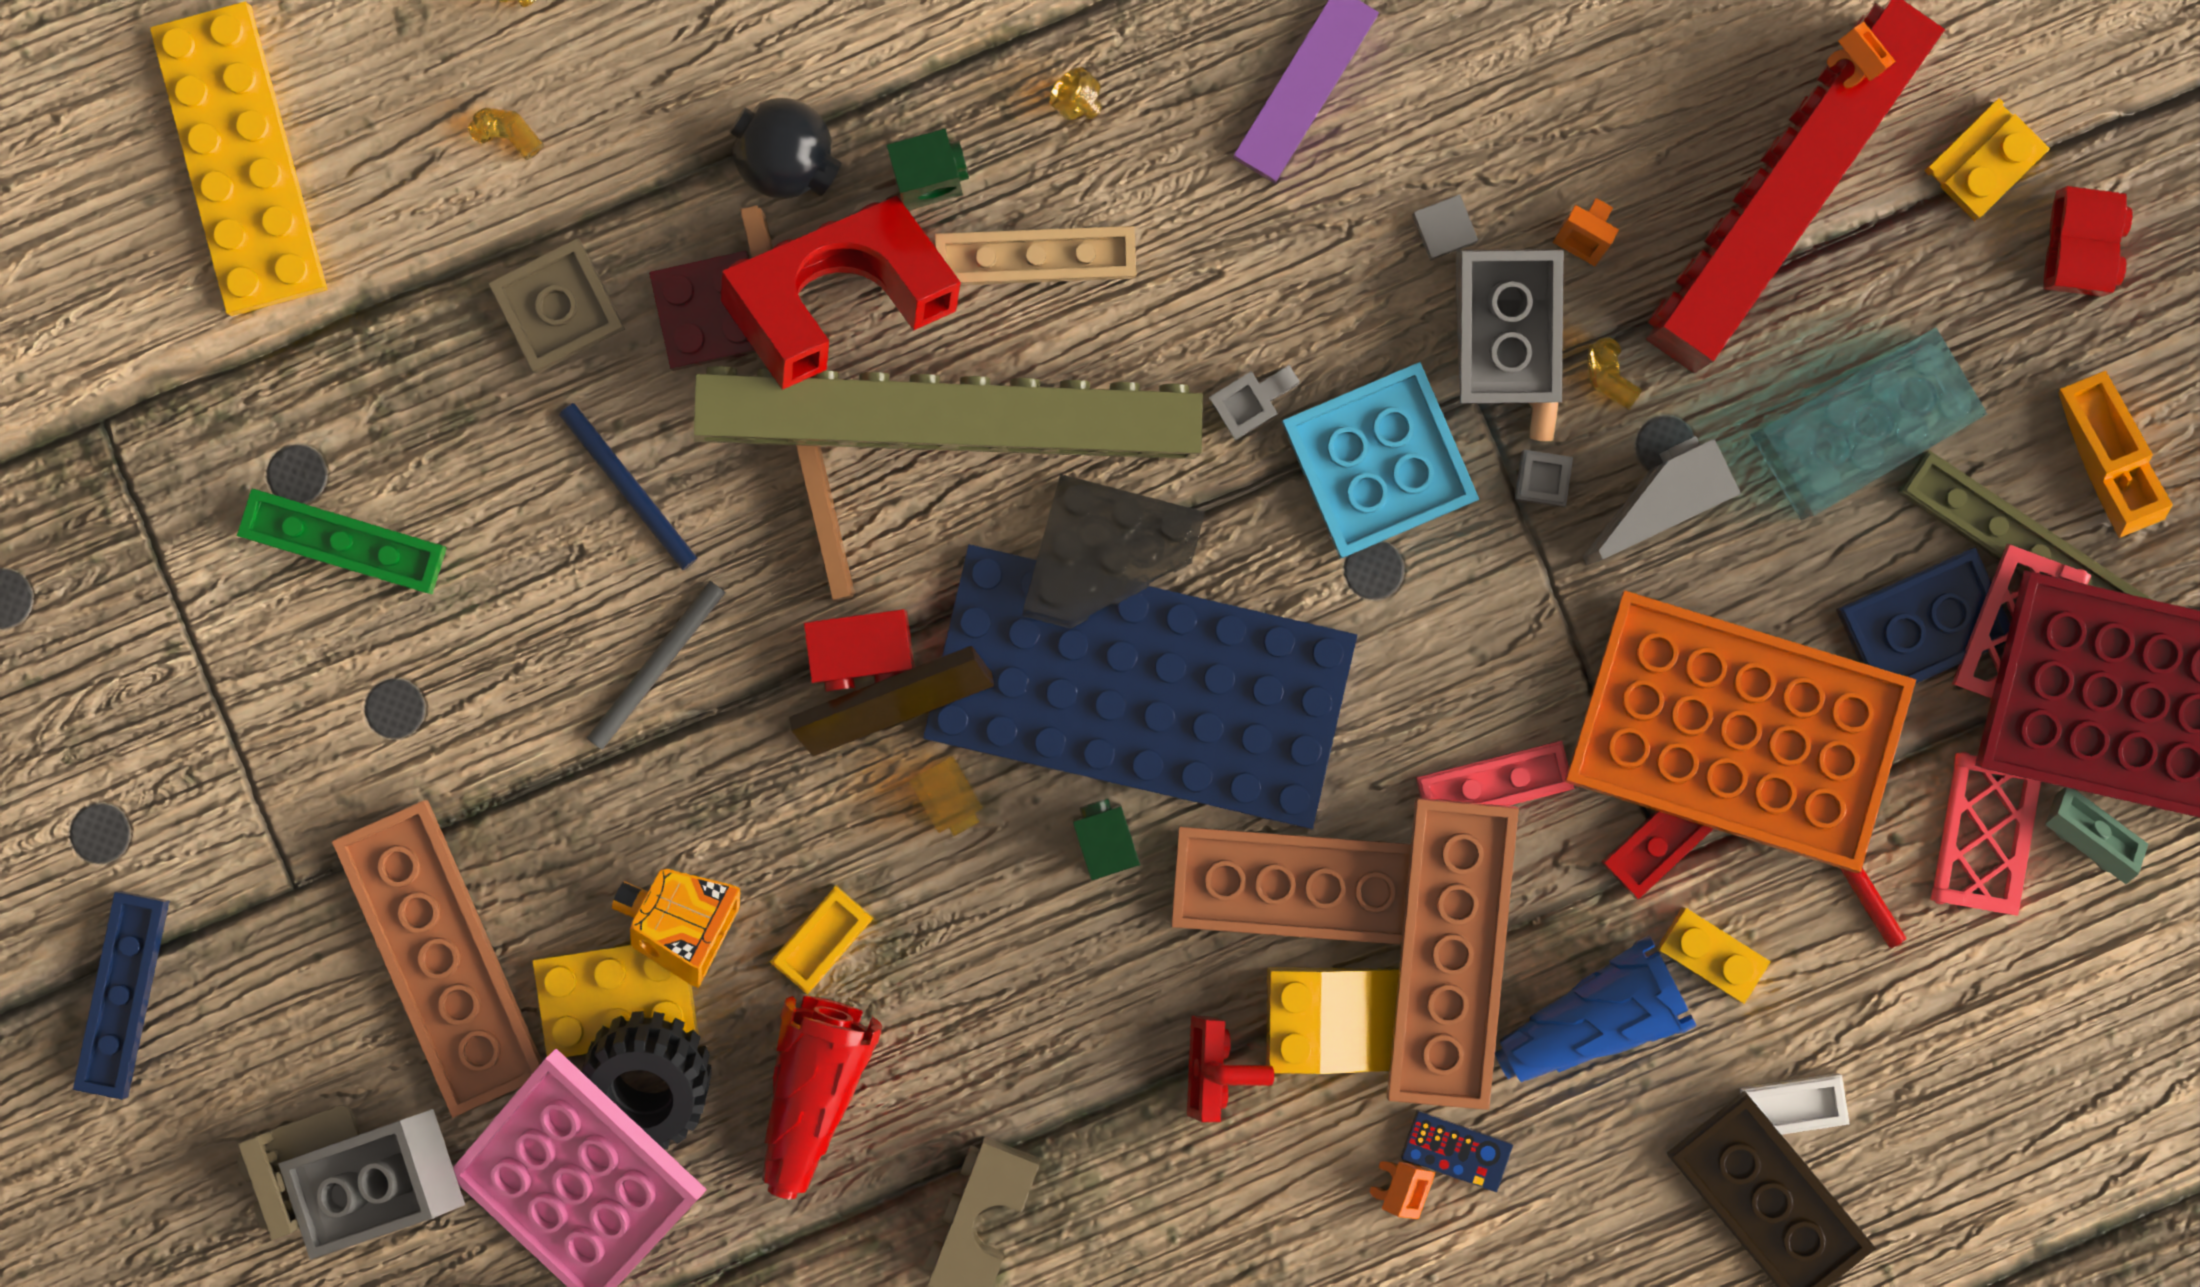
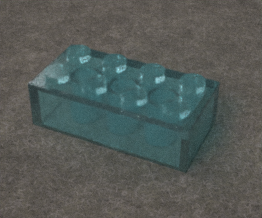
M1935 327L1750 435L1800 520L1815 516L1988 413L1938 329Z

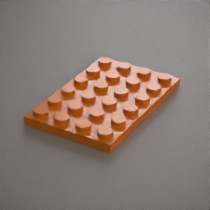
M1624 590L1621 594L1565 782L1844 870L1859 873L1862 870L1916 679Z

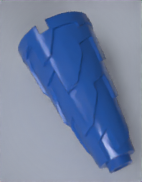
M1650 935L1635 941L1632 947L1610 960L1608 965L1582 979L1566 995L1531 1015L1528 1022L1499 1040L1502 1049L1496 1051L1495 1056L1507 1079L1517 1076L1522 1083L1555 1070L1558 1072L1567 1070L1597 1057L1622 1053L1649 1041L1653 1042L1674 1034L1685 1033L1697 1026L1691 1014L1678 1019V1015L1689 1010L1660 953L1656 952L1646 957L1644 952L1655 947Z

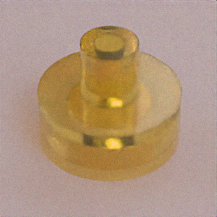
M1074 68L1062 76L1056 83L1050 95V104L1067 120H1073L1082 115L1088 119H1093L1102 109V104L1097 100L1100 92V83L1085 68Z

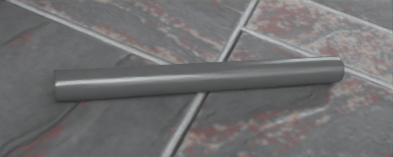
M711 580L708 582L588 735L587 739L600 749H604L726 593Z

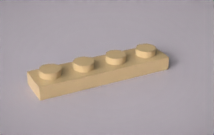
M1135 226L935 234L936 249L960 280V285L1136 279Z

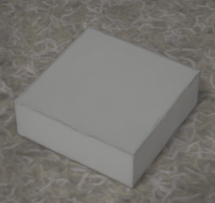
M1460 194L1415 211L1412 214L1430 261L1473 245L1478 241Z
M1523 450L1521 452L1514 500L1565 507L1573 457Z

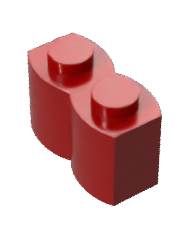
M2066 186L2056 191L2050 219V242L2045 261L2043 279L2045 290L2103 297L2114 293L2115 287L2122 284L2126 273V258L2120 256V242L2122 237L2128 235L2133 219L2132 208L2127 207L2126 193Z

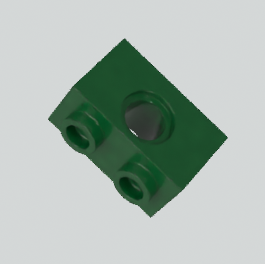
M946 129L887 144L903 204L908 211L963 196L960 181L969 179L965 159L959 140L949 143Z
M1107 798L1079 808L1082 817L1073 819V825L1091 881L1140 865L1121 804L1111 807Z

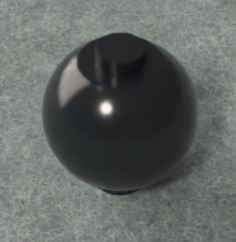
M773 98L760 102L753 111L745 107L730 130V133L737 137L732 146V153L739 174L751 188L768 197L779 199L795 198L809 190L822 196L833 182L842 165V162L831 156L832 139L822 117L809 105L795 99Z

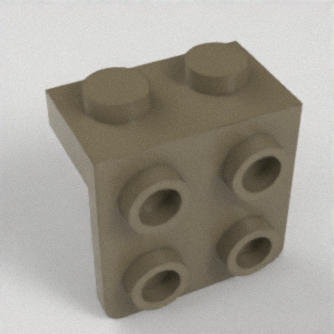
M338 1105L238 1143L241 1151L237 1155L240 1173L246 1182H252L258 1199L254 1203L257 1221L263 1230L268 1229L272 1240L291 1234L299 1229L278 1163L360 1135L353 1112L349 1106Z

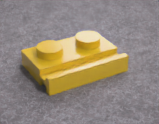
M2000 98L1995 100L1924 170L1941 184L1940 187L1973 221L1981 218L2050 150L2016 114L2012 115L2003 106L2004 102Z

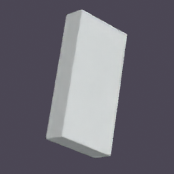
M1839 1073L1739 1088L1740 1094L1746 1091L1782 1135L1849 1124L1842 1074Z

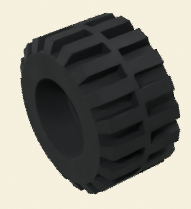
M643 1011L632 1012L630 1020L626 1021L621 1015L612 1020L610 1029L603 1026L597 1032L595 1041H591L581 1072L664 1150L668 1149L670 1139L677 1144L686 1139L688 1130L694 1131L699 1123L700 1115L703 1114L712 1075V1065L708 1064L710 1054L706 1046L698 1047L700 1036L694 1029L686 1033L683 1030L685 1022L677 1018L670 1023L663 1020L664 1013L654 1012L652 1018H645ZM632 1070L649 1071L661 1077L670 1088L659 1093L640 1092L625 1083L620 1075Z

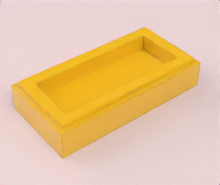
M836 885L772 958L770 963L808 995L874 917Z

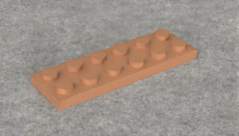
M1415 797L1387 1087L1388 1101L1489 1110L1519 812V808L1515 806Z
M423 800L333 840V846L452 1118L521 1088L542 1063V1059L429 801Z
M1179 826L1171 927L1401 945L1411 844Z

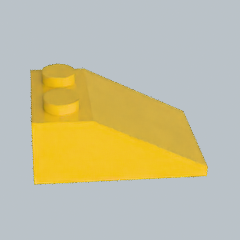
M1267 967L1266 1065L1273 1066L1274 1073L1291 1074L1389 1071L1399 969Z

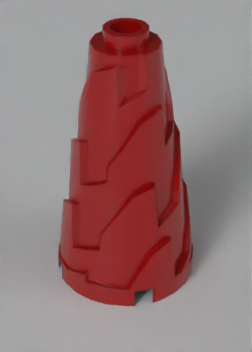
M791 996L784 1001L780 1013L782 1021L776 1050L778 1054L773 1074V1101L764 1142L767 1144L762 1180L764 1183L769 1184L767 1189L769 1193L783 1199H796L798 1193H805L808 1190L821 1156L826 1154L836 1127L847 1110L861 1074L880 1039L883 1026L875 1017L872 1016L867 1028L860 1024L863 1014L862 1010L833 1000L803 996L801 1007L796 1008L795 996Z

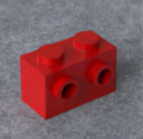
M905 609L804 623L811 681L815 684L824 683L825 692L855 688L854 679L874 676L875 683L915 668L908 614Z

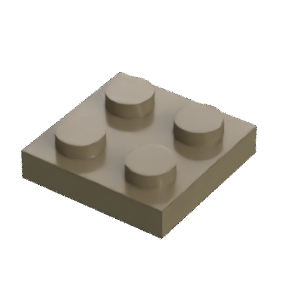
M578 238L489 282L535 374L625 330L582 242Z

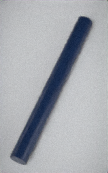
M572 403L563 409L559 414L561 419L682 571L691 566L698 559L697 556L577 405Z

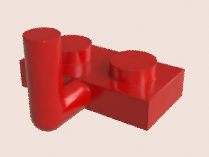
M1191 1016L1187 1116L1200 1122H1221V1109H1225L1228 1103V1085L1272 1086L1274 1082V1069L1271 1065L1223 1064L1224 1059H1227L1230 1054V1033L1228 1029H1225L1224 1020L1212 1016Z

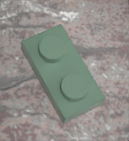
M2064 787L2054 797L2045 825L2052 829L2060 839L2071 843L2094 860L2098 867L2111 873L2123 883L2128 884L2139 875L2148 843L2075 789Z

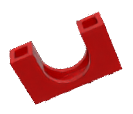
M898 196L880 203H870L853 215L839 221H828L822 224L816 231L795 240H784L772 250L751 259H740L734 262L728 269L722 271V304L782 390L827 370L829 339L798 295L812 280L832 273H851L875 282L886 292L913 331L956 312L961 283Z

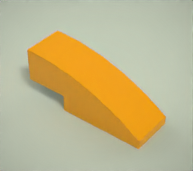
M2105 370L2061 388L2058 394L2078 452L2097 496L2118 537L2121 538L2165 520L2173 504L2149 463L2153 454L2107 371Z

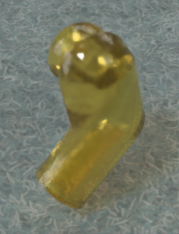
M483 108L473 115V120L468 126L470 136L479 143L484 144L492 141L494 137L507 138L525 160L533 158L544 148L543 142L520 114L515 111Z
M1610 337L1600 338L1590 346L1586 357L1590 383L1594 389L1627 410H1630L1641 394L1642 389L1620 375L1618 355L1621 353V346Z

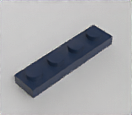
M124 891L114 892L73 1090L121 1100L128 1098L169 900Z

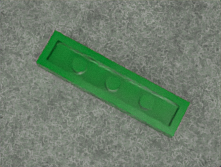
M251 488L237 533L238 537L428 594H433L447 547L253 488Z

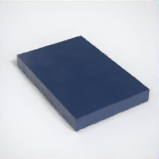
M1975 547L1837 608L1836 611L1860 663L1916 679V683H1919L1961 664L1966 653V646L1992 582ZM2002 604L1989 634L1991 640L2009 632L2010 622ZM2004 641V642H2002V643H2000V644H1997V645H1995L1994 647L1997 648V647H1999V646L2005 644L2006 641Z

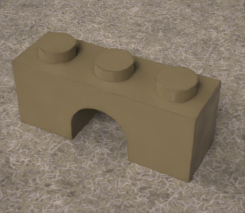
M984 1137L980 1149L970 1146L960 1172L961 1175L969 1177L962 1196L952 1193L942 1218V1222L950 1224L944 1243L934 1240L923 1268L932 1272L928 1286L993 1287L1003 1261L1004 1252L990 1247L981 1241L975 1230V1219L981 1211L995 1205L1005 1206L1022 1212L1040 1165L1039 1157Z

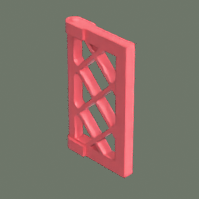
M2006 544L1966 646L1964 659L1959 664L1952 684L1992 699L1997 676L1984 681L1973 675L1981 654L1986 649L1989 650L1988 652L1996 670L1999 672L2001 660L1994 646L2006 641L2008 633L1994 640H1991L1989 634L2001 604L2006 602L2013 616L2015 609L2013 599L2018 597L2019 589L2010 593L2008 586L2017 564L2030 568L2031 572L2039 574L2042 572L2052 577L2087 585L2091 574H2088L2083 569H2075L2016 546Z
M1967 752L1956 753L1930 900L1935 901L1937 904L1949 903L2018 916L2041 781L1975 766L1977 756L1970 755ZM1969 770L1981 772L1989 785L1967 800L1965 798L1968 772ZM1993 775H1999L2001 777L1995 780ZM2010 778L2024 780L2020 804L2016 809L2000 787ZM1994 791L2009 814L1987 829L1972 808V805ZM1966 811L1981 834L1958 849L1956 842L1961 813ZM2014 820L2016 827L2011 856L2007 858L1992 837V834ZM1986 840L2001 863L1978 878L1963 855ZM1955 860L1959 862L1972 881L1970 885L1961 891L1948 889L1952 865ZM2006 869L2008 874L2003 899L1991 897L1983 884ZM1977 889L1980 894H1974L1971 892Z

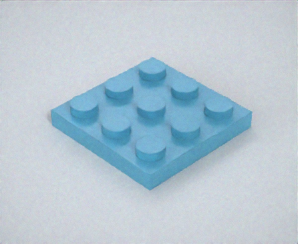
M1421 362L1291 416L1281 422L1340 559L1479 500Z

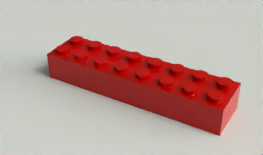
M1889 0L1883 7L1874 3L1866 15H1862L1852 27L1853 29L1862 22H1865L1896 62L1871 81L1865 76L1860 83L1851 88H1846L1843 83L1855 72V66L1852 61L1841 59L1832 67L1828 65L1824 67L1817 78L1823 86L1817 85L1809 96L1806 95L1789 118V121L1795 124L1794 128L1788 126L1780 137L1777 136L1760 160L1767 165L1766 168L1760 167L1752 177L1749 176L1734 196L1732 201L1738 205L1736 211L1731 208L1724 218L1721 217L1704 239V242L1710 246L1708 251L1702 250L1696 258H1692L1675 282L1682 286L1678 293L1673 291L1667 299L1664 298L1648 319L1647 323L1654 328L1646 340L1691 372L1696 373L1715 361L1946 30L1904 0Z

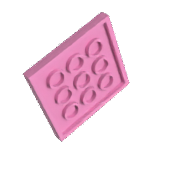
M557 1049L545 1058L453 1167L459 1186L567 1287H617L707 1190Z

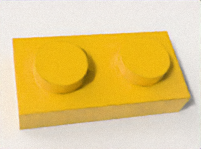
M1685 907L1681 908L1656 948L1743 1004H1745L1771 962Z

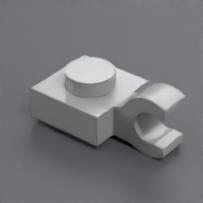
M1290 365L1260 384L1253 372L1250 371L1210 396L1209 399L1236 441L1278 415L1271 401L1297 387L1300 381Z

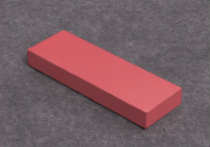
M1562 741L1415 777L1420 798L1504 806L1575 789L1574 785L1565 782L1569 765Z

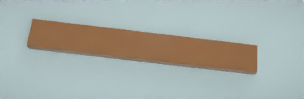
M756 205L740 209L751 257L753 258L772 250L773 244L766 215L761 207L759 208ZM796 445L832 599L836 602L854 598L853 595L856 594L821 447Z

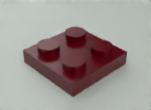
M746 250L649 272L669 366L672 371L756 353L721 302L722 271L728 269L734 262L740 259H749V254Z

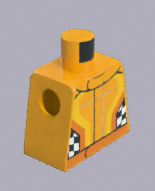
M661 869L649 891L624 881L617 890L612 903V909L634 918L630 927V941L634 949L688 984L699 988L740 909V888L670 869Z

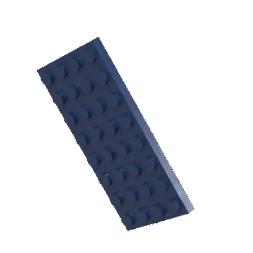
M968 544L942 657L968 646H973L992 672L994 686L929 711L923 739L1313 829L1358 634Z

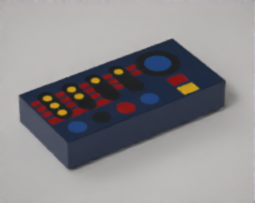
M1417 1110L1401 1158L1497 1193L1513 1144Z

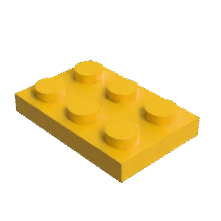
M631 944L532 960L547 1057L555 1049L565 1057L587 1054L591 1041H595L597 1032L603 1026L610 1029L612 1020L621 1015L626 1021H629L632 1012L643 1011L645 1018H652L654 1012L664 1013L663 1020L672 1023L677 1018L685 1022L683 1030L686 1033L694 1029L699 1035L691 985L634 949Z

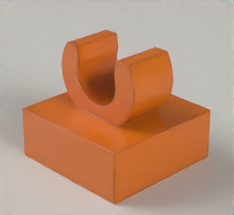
M1862 22L1838 40L1843 48L1832 53L1826 63L1829 67H1832L1841 59L1852 61L1855 66V72L1843 83L1846 88H1851L1860 83L1865 76L1871 81L1896 61L1865 22Z
M1595 198L1590 209L1587 211L1575 205L1561 225L1552 243L1596 266L1611 246L1619 231L1618 228L1606 222L1613 207L1598 198Z
M1387 1161L1380 1162L1378 1168L1389 1172L1392 1176V1181L1388 1190L1371 1186L1370 1194L1376 1199L1384 1200L1382 1210L1398 1217L1419 1219L1436 1172L1420 1165L1399 1162L1398 1164Z

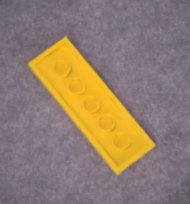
M244 1L150 27L226 314L235 316L326 291L325 278L251 5Z

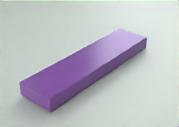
M1328 0L1235 152L1233 159L1276 184L1378 17V11L1360 0Z

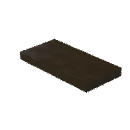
M1746 1091L1738 1095L1667 1152L1672 1162L1777 1287H1828L1876 1250L1870 1239Z

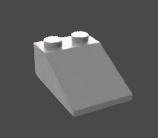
M1456 250V314L1460 403L1562 402L1564 250Z
M1695 436L1660 453L1659 455L1663 463L1648 471L1583 555L1586 565L1606 559L1740 495L1741 492L1715 439L1700 445Z
M434 1109L278 1163L310 1260L433 1219L465 1205Z

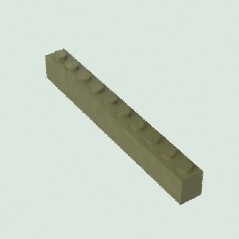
M726 366L707 367L706 374H696L694 442L1195 459L1202 453L1203 393H1189V385L1162 384L1159 385V392L1140 391V384L1134 382L1110 383V390L1090 389V382L1084 380L1060 381V388L1040 387V380L1033 378L1010 379V386L990 385V378L983 376L960 377V384L940 383V376L932 374L910 375V382L889 381V374L880 372H864L859 374V380L839 379V372L826 370L782 390L767 368L758 369L757 376L737 375L736 368Z

